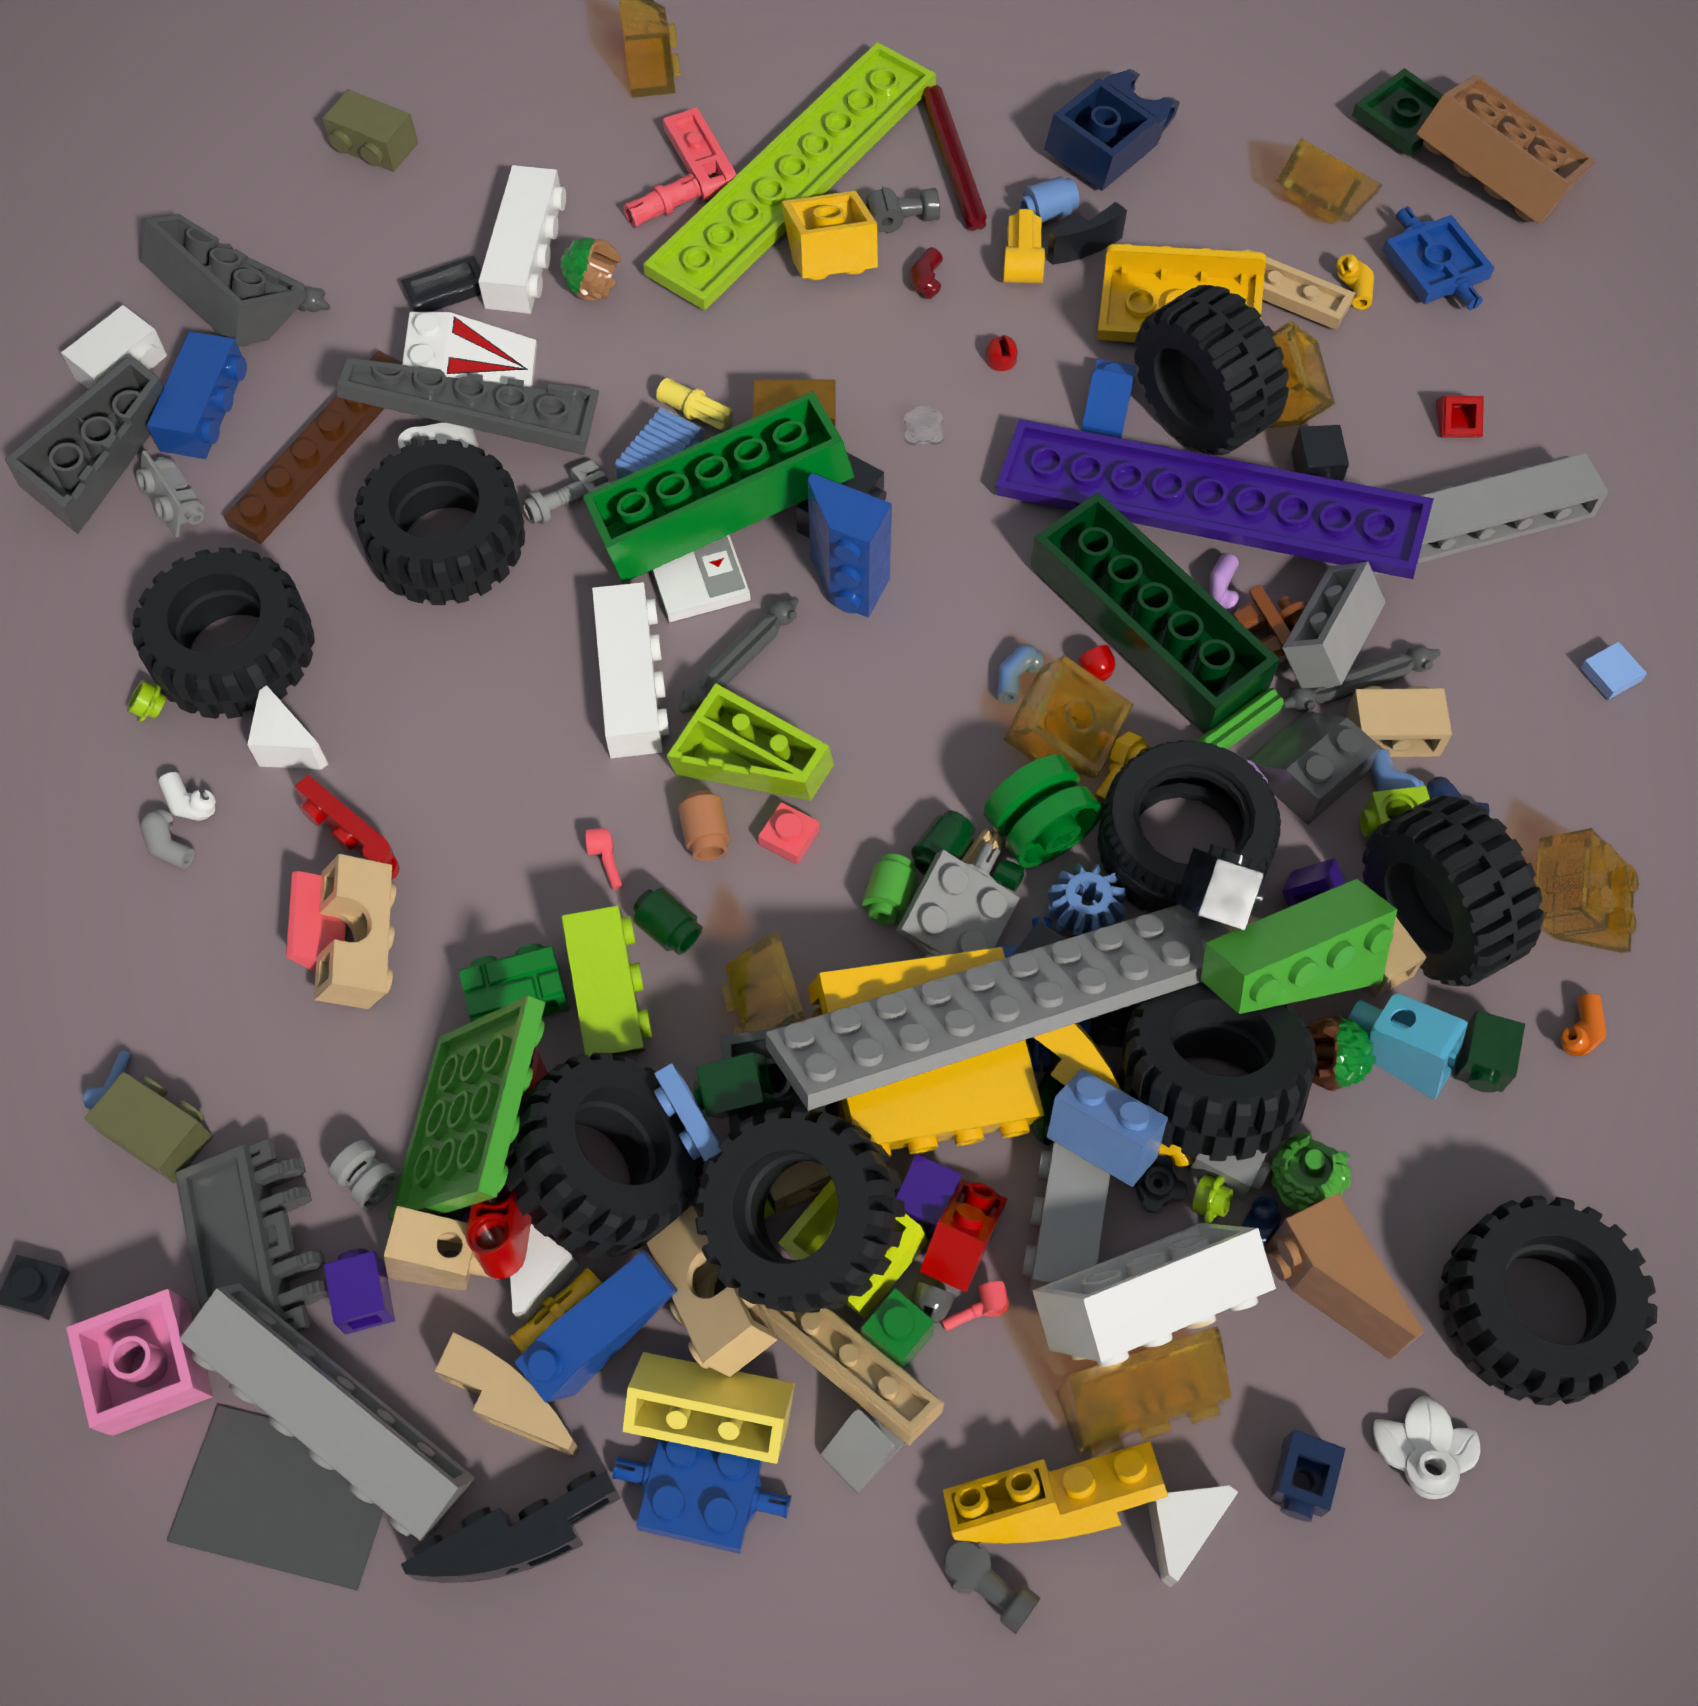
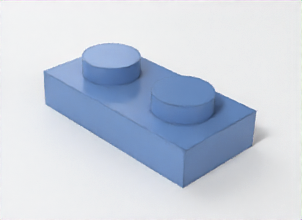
M671 1063L654 1073L661 1087L654 1090V1093L669 1117L677 1112L686 1128L679 1136L692 1159L696 1160L702 1156L706 1163L709 1158L718 1160L723 1152L718 1148L720 1140L698 1106L695 1097L679 1070Z

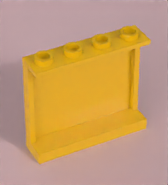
M998 947L821 972L808 986L811 1005L821 1004L822 1013L826 1014L973 967L1001 960L1005 956L1003 948ZM1026 1040L842 1100L846 1121L861 1127L871 1134L870 1140L882 1145L889 1156H892L891 1150L908 1147L909 1154L929 1152L939 1147L938 1142L952 1139L955 1140L956 1146L971 1145L985 1139L984 1134L1000 1131L1001 1138L1020 1136L1030 1132L1029 1125L1044 1116Z

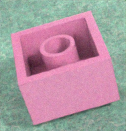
M165 1289L66 1327L89 1428L114 1436L213 1397L206 1369L192 1359L190 1355L192 1350L179 1340L193 1321L187 1299L170 1289Z

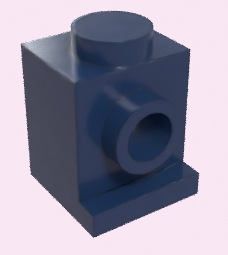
M1293 1430L1283 1439L1282 1453L1270 1498L1282 1502L1280 1511L1283 1514L1297 1520L1311 1522L1313 1514L1322 1517L1331 1510L1346 1448ZM1295 1473H1303L1309 1478L1310 1488L1308 1491L1295 1486L1293 1481Z

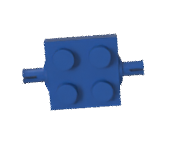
M1409 206L1400 209L1395 218L1405 228V231L1402 234L1386 239L1382 251L1423 304L1454 294L1459 296L1468 310L1477 308L1483 298L1479 296L1472 286L1490 279L1495 267L1452 214L1436 221L1423 222L1419 221Z
M660 1439L648 1463L618 1456L615 1461L616 1467L614 1466L612 1479L642 1485L643 1500L636 1523L637 1530L741 1554L747 1526L754 1518L756 1511L787 1519L792 1495L788 1496L761 1490L760 1470L763 1461Z

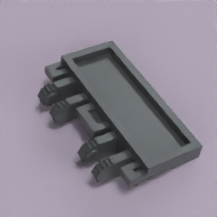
M267 1138L250 1146L242 1144L177 1171L176 1177L200 1310L216 1288L239 1283L296 1331L300 1332L310 1328L306 1306L329 1297L327 1281H312L292 1290L289 1281L323 1267L325 1261L322 1251L312 1250L301 1253L279 1263H276L275 1260L295 1252L287 1212L300 1208V1206L312 1201L309 1187L300 1186L287 1189V1191H282L275 1195H272L271 1188L304 1175L303 1173L306 1172L303 1158L282 1160L279 1163L258 1170L257 1167L277 1160L273 1140Z

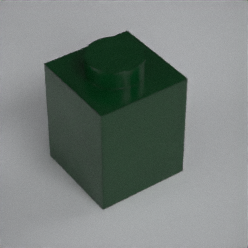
M1477 1010L1468 1022L1454 1079L1467 1082L1471 1088L1477 1091L1487 1093L1503 1092L1517 1075L1525 1023Z
M751 1052L696 1067L698 1080L694 1081V1095L701 1110H705L707 1117L722 1119L777 1105L767 1057Z

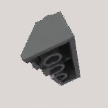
M175 214L145 219L141 262L223 337L235 338L238 347L269 340L306 300L307 292L297 286L291 287V290L279 283L280 276L268 268L261 272L247 263V255L237 249L232 250L218 246L219 238L182 215Z

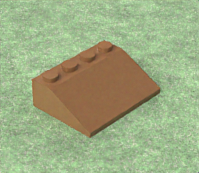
M1474 74L1443 94L1417 132V135L1424 140L1423 145L1429 151L1437 155L1444 154L1454 162L1453 166L1459 173L1466 177L1474 176L1485 184L1484 189L1489 195L1499 200L1504 198L1515 206L1514 211L1519 217L1528 222L1535 221L1538 224L1542 223L1596 162L1587 153L1477 74Z

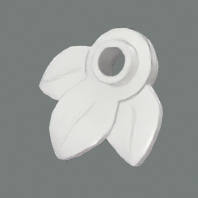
M1421 1396L1411 1404L1405 1416V1423L1376 1419L1373 1424L1374 1441L1383 1460L1387 1464L1404 1471L1411 1488L1418 1495L1427 1499H1439L1452 1494L1459 1483L1460 1474L1474 1468L1480 1456V1441L1477 1432L1469 1428L1453 1429L1451 1418L1445 1408L1428 1396ZM1425 1464L1435 1466L1442 1474L1433 1475L1429 1473L1425 1468Z

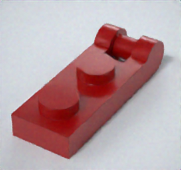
M306 775L294 786L303 802L299 808L316 826H319L322 822L332 829L330 832L332 838L347 852L355 849L367 860L391 864L392 879L396 878L400 870L399 863L393 855L390 844L384 837L309 775Z

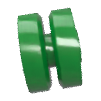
M1052 754L1023 766L1005 779L992 792L984 805V816L1000 836H1007L1006 847L1021 867L1034 868L1065 854L1080 843L1101 819L1103 808L1086 786H1079V775L1063 755Z

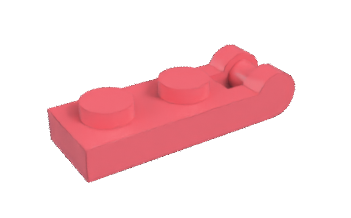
M696 107L663 118L665 133L688 173L693 174L694 179L696 178L699 183L701 200L707 201L712 199L715 193H718L736 176V173L699 109ZM715 172L719 174L718 176L709 178L708 176L709 174Z

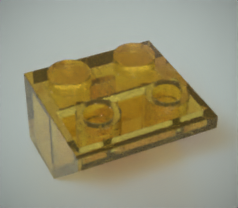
M1592 828L1539 838L1535 885L1540 887L1543 898L1539 906L1544 911V921L1541 927L1555 940L1619 953L1631 952V936L1636 930V917L1633 911L1634 892L1639 887V879L1635 868L1629 865Z

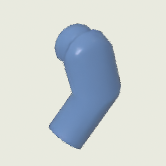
M1380 749L1370 768L1377 791L1425 786L1424 782L1415 776L1394 769L1388 750Z

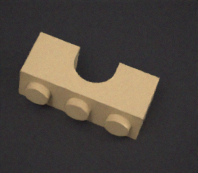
M338 854L321 872L319 914L333 916L344 921L353 934L354 942L334 939L316 957L315 1001L369 1009L389 992L393 980V971L391 967H388V951L392 947L395 935L394 926L390 924V909L396 897V885L391 882V864Z
M692 1205L658 1235L648 1241L647 1245L656 1264L678 1289L672 1296L673 1300L669 1303V1306L675 1318L686 1327L692 1340L688 1343V1347L693 1358L701 1367L705 1369L710 1367L731 1377L774 1344L778 1338L761 1304H752L739 1297L738 1288L726 1287L714 1296V1289L718 1280L717 1271L721 1266L709 1264L703 1254L702 1247L709 1242L707 1236L697 1234L695 1218L703 1216V1211Z

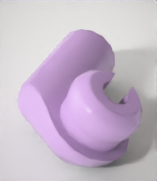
M1224 553L1219 557L1209 575V594L1229 613H1233L1237 607L1240 595L1236 591L1228 590V586L1239 566V561L1235 555Z

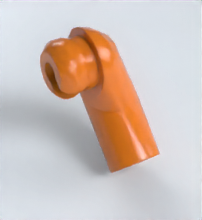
M1584 994L1577 998L1580 1021L1569 1029L1566 1027L1560 1035L1562 1049L1569 1055H1588L1606 1038L1602 998L1598 994Z

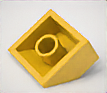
M856 190L781 201L792 260L802 279L821 280L831 274H860L865 269L878 268L877 222Z

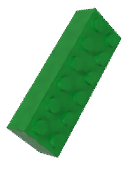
M814 391L594 490L584 495L583 498L621 581L625 583L808 499V478L811 473L839 484L855 476L843 439Z

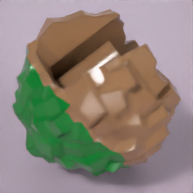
M585 237L580 241L574 240L571 246L565 249V253L560 261L562 276L566 280V286L580 299L586 301L599 300L600 298L606 299L611 288L617 282L611 278V273H614L616 263H621L622 256L617 253L616 248L609 244L607 240Z

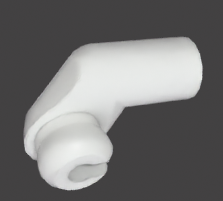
M177 772L166 773L159 778V786L168 808L174 816L202 821L214 814L216 799L210 791L204 790L203 795H200L199 790L188 793L180 774Z

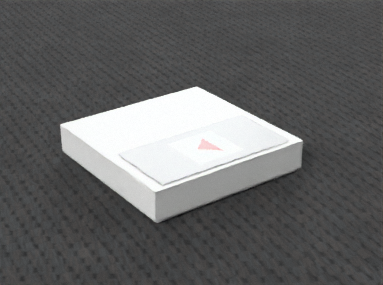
M730 535L652 570L669 623L751 600L750 591Z

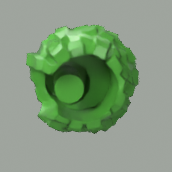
M1302 1132L1290 1137L1285 1141L1286 1144L1276 1151L1273 1156L1270 1169L1273 1174L1271 1180L1273 1188L1277 1189L1280 1200L1287 1207L1294 1210L1303 1211L1338 1192L1342 1196L1344 1190H1348L1351 1184V1168L1346 1163L1351 1156L1345 1150L1339 1152L1322 1142L1314 1141L1311 1132Z

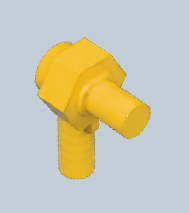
M1130 731L1119 738L1108 732H1102L1099 735L1096 743L1097 747L1110 753V760L1112 762L1109 766L1110 773L1094 794L1101 802H1105L1111 782L1114 780L1115 775L1120 772L1123 765L1127 764L1131 758L1136 757L1140 752H1145L1146 749L1150 748L1143 737Z

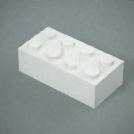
M1200 1223L1032 1291L1050 1351L1071 1355L1073 1360L1088 1359L1097 1361L1099 1366H1111L1129 1358L1128 1351L1139 1346L1156 1347L1170 1342L1173 1339L1172 1332L1184 1327L1187 1329H1197L1208 1326L1216 1321L1215 1314L1224 1310L1239 1311L1253 1307L1258 1303L1257 1296L1272 1291L1276 1287L1258 1228Z

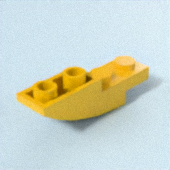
M1151 1441L1050 1472L1045 1460L1041 1459L943 1489L949 1524L954 1540L1004 1544L1064 1539L1120 1526L1119 1511L1168 1497Z

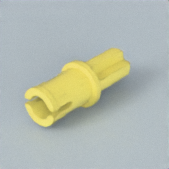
M669 377L663 379L658 386L657 400L683 412L686 419H698L718 430H725L728 425H731L733 420L732 409L707 397L702 389L692 390Z

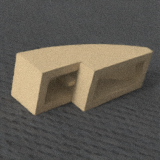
M453 1332L435 1372L444 1382L479 1396L472 1411L484 1422L576 1458L579 1451L578 1445L556 1412L548 1403L543 1401L534 1387L504 1360L483 1346Z

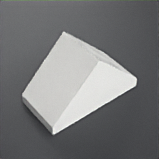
M267 685L260 689L247 744L259 767L319 770L326 767L328 762L318 742Z
M532 1224L524 1264L517 1273L510 1276L512 1312L523 1324L531 1320L544 1307L542 1302L549 1296L554 1298L579 1267V1264L567 1250L557 1245L550 1237L543 1236Z
M1230 1485L1167 1493L1168 1497L1148 1503L1161 1581L1167 1586L1171 1587L1179 1581L1237 1495L1238 1491Z

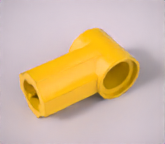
M1019 209L1016 214L1009 216L1007 225L1008 244L1005 246L1003 283H1043L1045 248H1041L1042 217L1034 214L1033 210Z

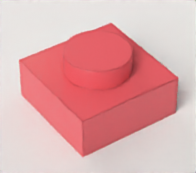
M781 802L759 834L758 844L798 865L819 833L820 822Z

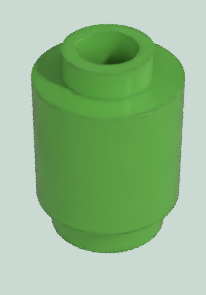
M890 853L883 855L880 861L874 864L862 902V908L874 922L882 925H892L902 920L911 903L917 882L916 866L909 858Z

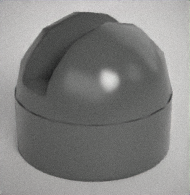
M917 1281L911 1302L923 1312L925 1308L933 1310L930 1318L935 1323H938L947 1317L955 1295Z

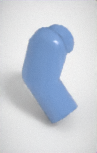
M1025 644L1019 646L1000 664L997 694L999 701L1004 703L1018 701L1020 676L1026 670L1035 673L1037 669L1042 668L1044 655L1040 650H1036L1034 645Z

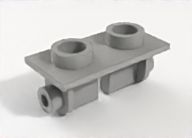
M146 450L142 451L141 467L136 472L138 487L143 494H147L151 499L158 519L167 524L175 538L179 537L181 524L190 523L196 525L204 520L205 507L192 488L187 489L188 482L173 460L159 457L153 461Z

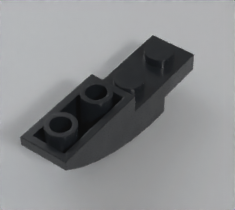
M590 1471L572 1480L566 1486L568 1493L549 1503L547 1498H544L525 1507L518 1513L520 1521L512 1524L508 1514L500 1507L494 1511H491L490 1507H485L473 1512L461 1521L460 1524L463 1529L445 1539L441 1535H436L421 1542L411 1551L414 1557L403 1562L401 1566L405 1574L415 1580L439 1583L475 1582L523 1572L555 1560L582 1546L583 1543L574 1525L621 1499L606 1471L598 1476L595 1471Z

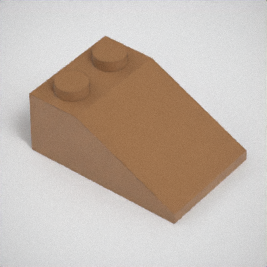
M1339 1192L1285 1219L1266 1246L1269 1251L1267 1253L1269 1265L1278 1279L1281 1281L1286 1280L1294 1293L1389 1360L1398 1356L1424 1333L1421 1325Z

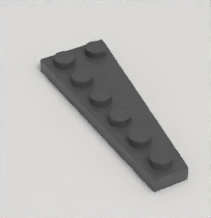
M355 358L346 359L337 383V397L581 455L585 454L599 395V390L550 383H548V389L524 387V380L508 378L507 384L484 382L483 375L467 373V376L453 378L446 377L441 369L415 368L402 364Z

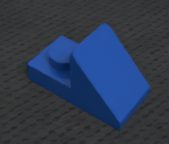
M1097 359L1092 374L1081 431L1116 438L1122 437L1137 366Z

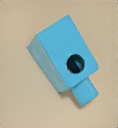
M1399 993L1391 996L1383 1010L1360 999L1348 1018L1358 1023L1370 1036L1369 1039L1373 1042V1056L1376 1057L1377 1066L1433 1100L1437 1098L1457 1065L1468 1022Z

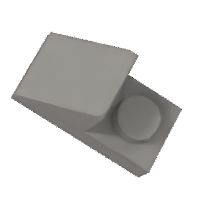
M857 1408L821 1453V1457L858 1494L900 1451L905 1443L864 1408L862 1410Z

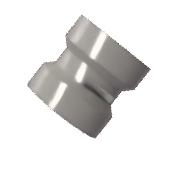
M366 1140L356 1141L346 1147L334 1159L328 1172L329 1176L340 1187H348L351 1190V1198L362 1210H368L381 1203L396 1187L400 1176L388 1163H380L376 1159L377 1152Z

